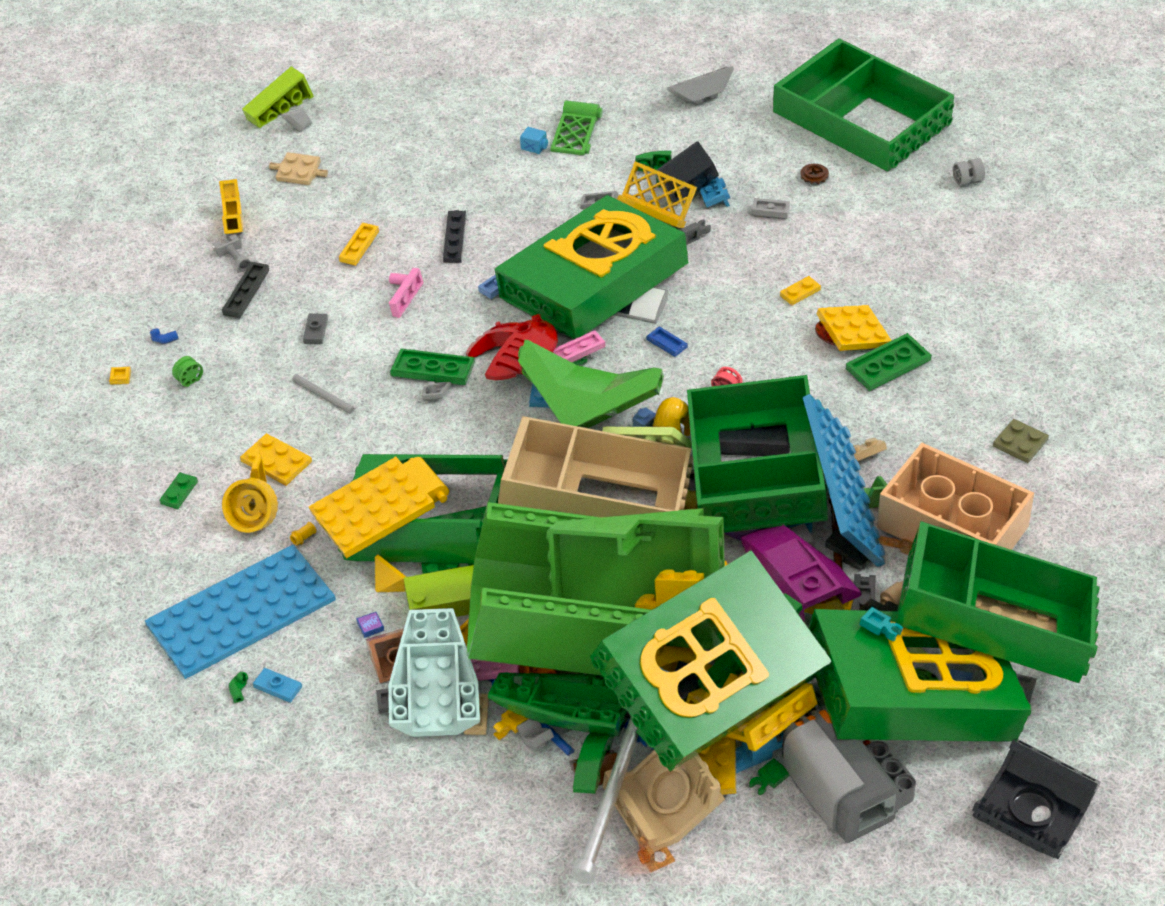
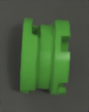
M184 356L174 364L172 375L183 386L189 387L201 379L203 367L191 356Z

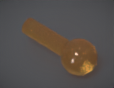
M881 535L878 538L880 544L899 548L904 554H909L913 543L906 538L898 540Z

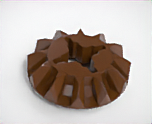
M808 164L800 171L801 179H804L805 183L810 181L811 185L813 183L819 185L820 182H825L829 178L828 169L821 164Z

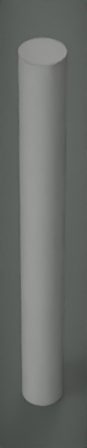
M298 374L293 376L294 382L349 414L355 410L353 406Z

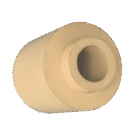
M903 581L896 582L880 594V602L886 604L888 601L899 605Z

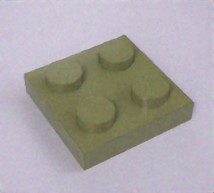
M1013 419L994 440L993 447L1029 463L1048 441L1049 435Z

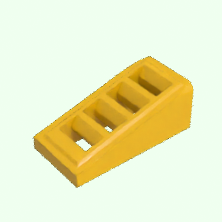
M257 454L251 468L250 478H258L267 483L262 455Z

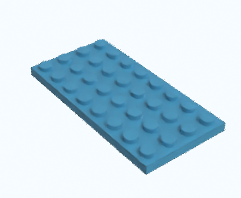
M811 394L803 397L840 533L877 567L885 564L883 557L885 551L878 540L880 533L874 526L875 516L869 509L870 499L863 488L865 487V482L859 474L861 468L854 457L856 451L849 440L851 437L850 431L846 426L843 427L837 417L834 418L828 408L825 409L819 399L816 400Z
M293 544L146 619L145 624L182 676L187 679L332 603L336 598Z

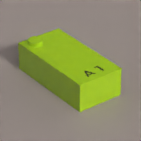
M474 565L404 577L409 610L453 608L456 617L469 615Z

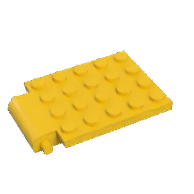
M394 457L308 507L312 515L347 559L435 508V502L440 501L444 503L447 500L449 489L421 457L410 458L404 464L397 457Z

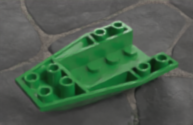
M505 672L498 674L488 693L490 700L511 712L543 724L564 729L619 737L627 718V710L620 705L617 695L608 688L602 675Z

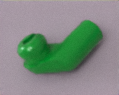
M238 672L228 685L234 703L244 700L241 691L247 684L248 674L246 672Z

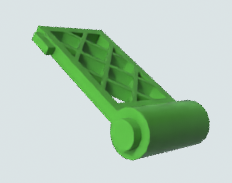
M565 100L563 113L550 151L576 155L589 154L591 148L589 141L595 123L598 121V118L602 117L603 113L600 105ZM565 119L573 120L574 122L566 124ZM583 122H591L589 125L583 126L581 124ZM575 126H578L580 128L574 132L571 129ZM566 130L570 133L565 136L561 135ZM583 132L586 134V136L582 138H579L577 136ZM574 137L576 141L569 144L567 140ZM562 142L565 144L563 147H556V145ZM579 144L582 146V150L573 148Z

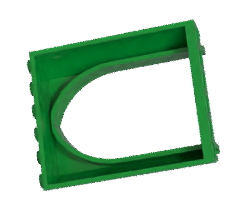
M362 454L352 481L394 457H397L402 464L410 458L421 457L436 475H497L488 502L498 503L501 479L508 459H503V455ZM484 516L482 521L481 519L416 518L347 559L343 554L342 556L344 560L375 562V556L379 555L387 562L474 564Z

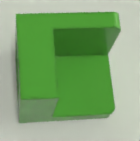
M882 476L876 477L871 488H864L870 499L869 508L879 507L880 493L888 485Z

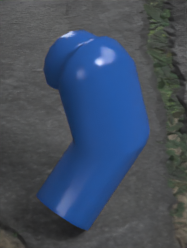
M158 328L150 330L151 340L165 344L179 339L176 330L166 334H160Z

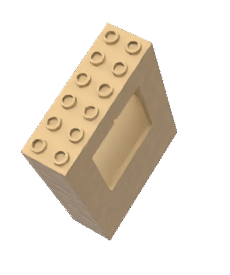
M522 416L501 479L498 504L594 517L684 510L693 464V456H690L691 448ZM581 478H589L656 491L655 507L577 492Z

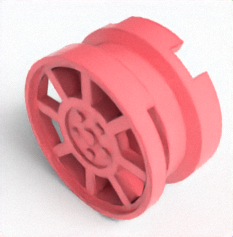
M726 366L721 367L711 380V386L743 383L741 375L735 369Z

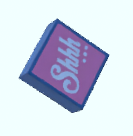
M376 611L356 618L364 638L384 631V626Z

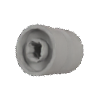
M980 158L953 164V177L958 186L969 184L970 182L983 181L985 178V168Z

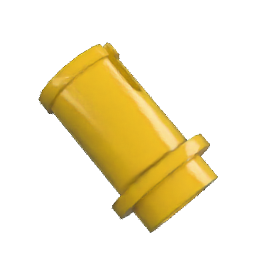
M307 522L299 530L291 532L290 540L296 546L302 545L304 540L317 532V529L313 523Z

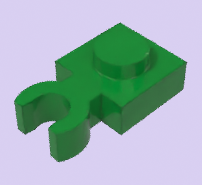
M773 758L758 770L759 777L752 778L749 782V787L752 788L755 785H760L761 787L758 789V795L760 796L766 792L768 785L774 789L790 775L786 768Z

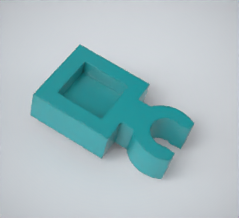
M873 607L861 618L859 625L878 636L884 633L891 641H895L897 634L901 635L903 630L900 624L890 622L891 617Z

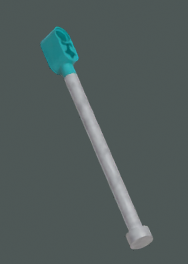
M631 717L581 859L575 861L571 871V876L576 881L584 884H590L595 879L597 873L595 861L639 736L636 733L638 728L633 724Z

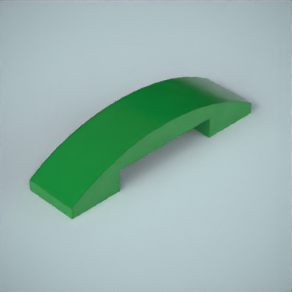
M589 733L577 761L573 793L596 794L600 782V769L606 751L611 749L614 736Z

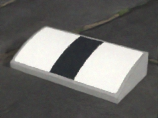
M653 287L614 315L656 324L668 300V290Z

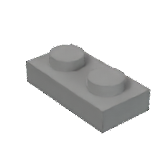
M754 198L751 215L787 219L790 201Z

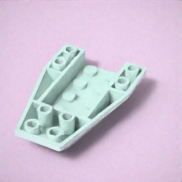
M453 608L409 610L388 685L389 726L412 737L458 735L480 723L478 680L471 659H468L466 655L467 648Z

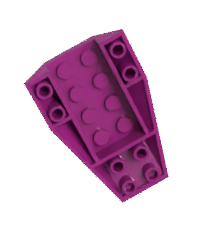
M785 525L762 528L741 537L745 553L752 550L770 577L778 585L783 594L786 593L802 604L803 610L798 615L803 622H805L804 609L833 596H836L842 604L862 596L860 590L839 565Z

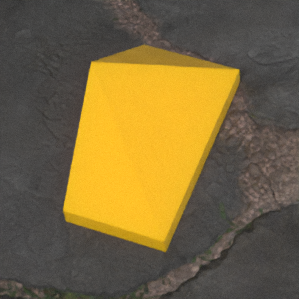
M379 555L375 556V591L405 592L404 577L406 576Z

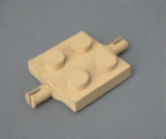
M287 152L281 163L270 162L269 164L270 170H278L276 174L277 181L310 185L316 176L327 177L328 170L318 169L321 162L319 156Z

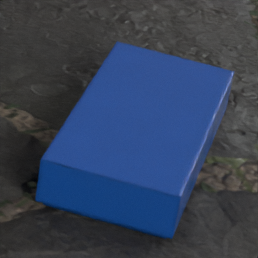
M660 326L646 336V340L674 357L688 348V343Z

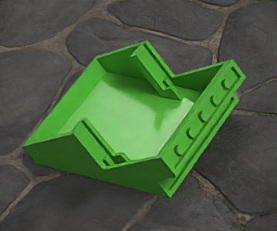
M704 508L557 521L548 529L546 535L550 546L548 563L551 564V571L549 573V583L552 584L551 597L635 607L639 598L645 594H654L656 597L655 579L664 570H674L681 573L694 570L697 573H704V578L725 566L723 517L704 516ZM706 620L691 628V633L703 649L711 650L722 643ZM681 636L666 643V646L690 648Z

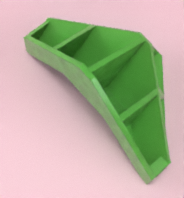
M529 340L524 341L523 346H520L518 352V362L522 368V374L535 385L561 424L590 428L655 395H659L664 380L662 369L655 367L616 374L579 366Z

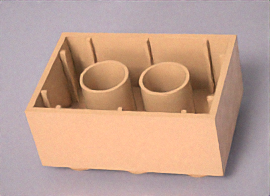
M921 443L880 493L877 528L912 544L920 521L1012 550L1029 527L1034 492Z

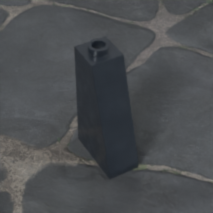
M785 424L754 428L753 425L750 429L719 432L721 455L763 457L790 453L788 430Z

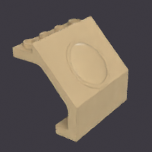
M654 750L633 770L625 774L615 807L646 855L679 842L725 800L720 792L719 781L712 776L707 763L702 761L698 754L670 772L667 767L661 764L659 755ZM612 769L604 773L602 786L604 790L606 789Z

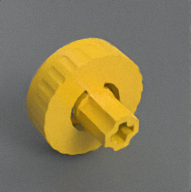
M258 478L238 480L232 483L225 491L222 499V511L226 521L234 529L245 533L259 531L268 527L275 519L278 511L277 496L271 486ZM242 506H243L245 512L248 513V514H250V515H247V514H245V513L243 512Z

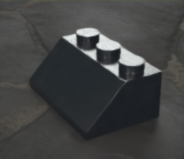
M698 141L657 169V171L697 187L695 192L719 176L715 164ZM673 181L665 183L668 192L675 189ZM690 188L680 189L682 197H687ZM677 192L669 195L672 203L679 201Z

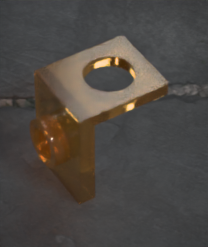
M643 836L639 838V851L637 854L640 862L647 866L650 873L675 862L667 847L658 850L666 854V860L656 862L655 852H653Z

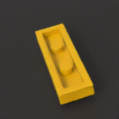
M362 222L339 255V262L356 266L379 233V226Z

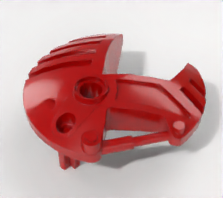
M539 314L532 316L531 320L520 323H501L498 321L495 323L496 326L485 331L483 335L478 336L475 339V343H471L466 351V356L477 357L495 346H501L489 365L485 377L495 381L506 380L522 374V368L518 362V352L525 340H529L553 353L558 343V336L555 328L549 322L542 320Z

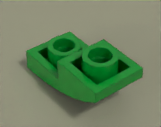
M652 151L635 156V162L650 168L664 165L672 159V151ZM638 167L637 171H643V169Z

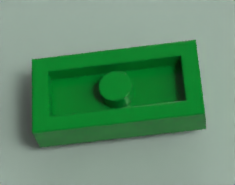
M179 472L159 499L160 504L179 509L198 483L197 477Z

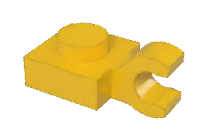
M507 710L501 714L502 721L493 726L496 730L493 735L498 740H501L510 730L516 734L519 732L517 725L528 718Z

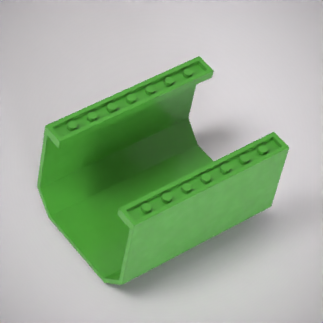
M487 503L475 554L471 581L466 652L468 659L602 675L600 671L594 668L590 658L600 642L651 610L551 597L552 584L549 583L551 564L548 563L550 546L546 539L548 529L557 521L601 517Z

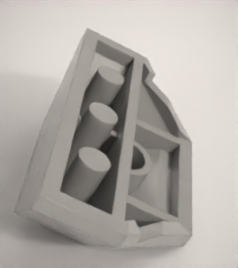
M725 66L666 88L667 91L686 102L698 104L704 101L703 98H715L718 96V93L723 92L734 68L733 66Z

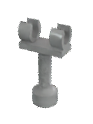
M236 234L228 236L231 241L225 244H221L219 240L212 243L215 246L213 250L219 257L229 253L236 260L235 266L239 271L247 270L251 261L248 257L241 256L236 251L242 248L241 241Z

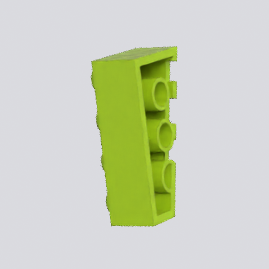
M291 66L245 105L242 111L248 121L261 128L275 120L280 113H287L292 106H299L303 103V100L306 98L311 99L314 96L304 74Z

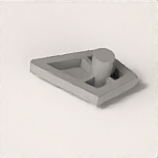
M303 108L281 114V117L299 132L312 123Z
M429 382L427 386L423 387V400L441 399L452 386L451 382Z

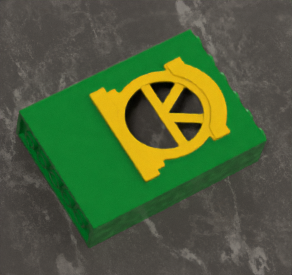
M606 195L495 267L494 270L501 299L531 316L539 314L542 320L549 322L556 330L572 339H577L689 262L684 232ZM612 228L624 234L608 238ZM633 238L626 249L614 244L615 242ZM589 241H593L616 254L605 258H586L580 256L575 251Z

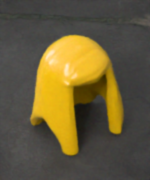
M676 397L664 399L656 411L653 427H674L681 432V424L685 426L684 435L690 436L687 403Z

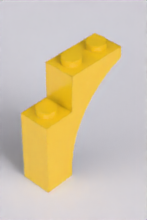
M674 570L660 572L655 579L656 597L654 594L641 596L636 602L635 608L655 609L703 580L704 573H697L694 570H688L683 573L675 572ZM666 644L661 646L655 655H661Z

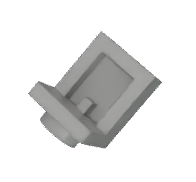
M527 719L517 725L521 738L528 747L542 748L549 743V739L554 737L551 729L542 728L540 722Z

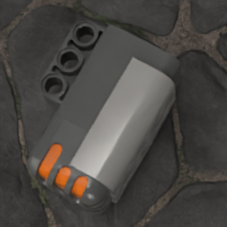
M826 705L822 706L819 712L816 710L809 712V717L807 718L801 716L797 719L796 723L792 722L783 730V766L833 833L838 832L846 843H850L892 822L898 809L913 801L916 780L891 748L882 741H875L865 746L861 740L837 739Z

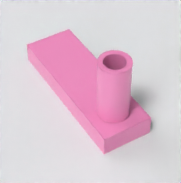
M412 268L408 275L390 274V284L401 285L389 302L393 317L400 318L423 285L424 282L419 268Z

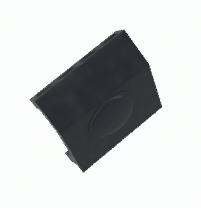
M1017 738L1013 739L1000 770L982 799L975 803L972 809L974 811L972 816L1038 852L1059 859L1085 815L1101 782ZM1039 806L1049 808L1051 816L1048 819L1039 822L1032 820V812L1035 808Z

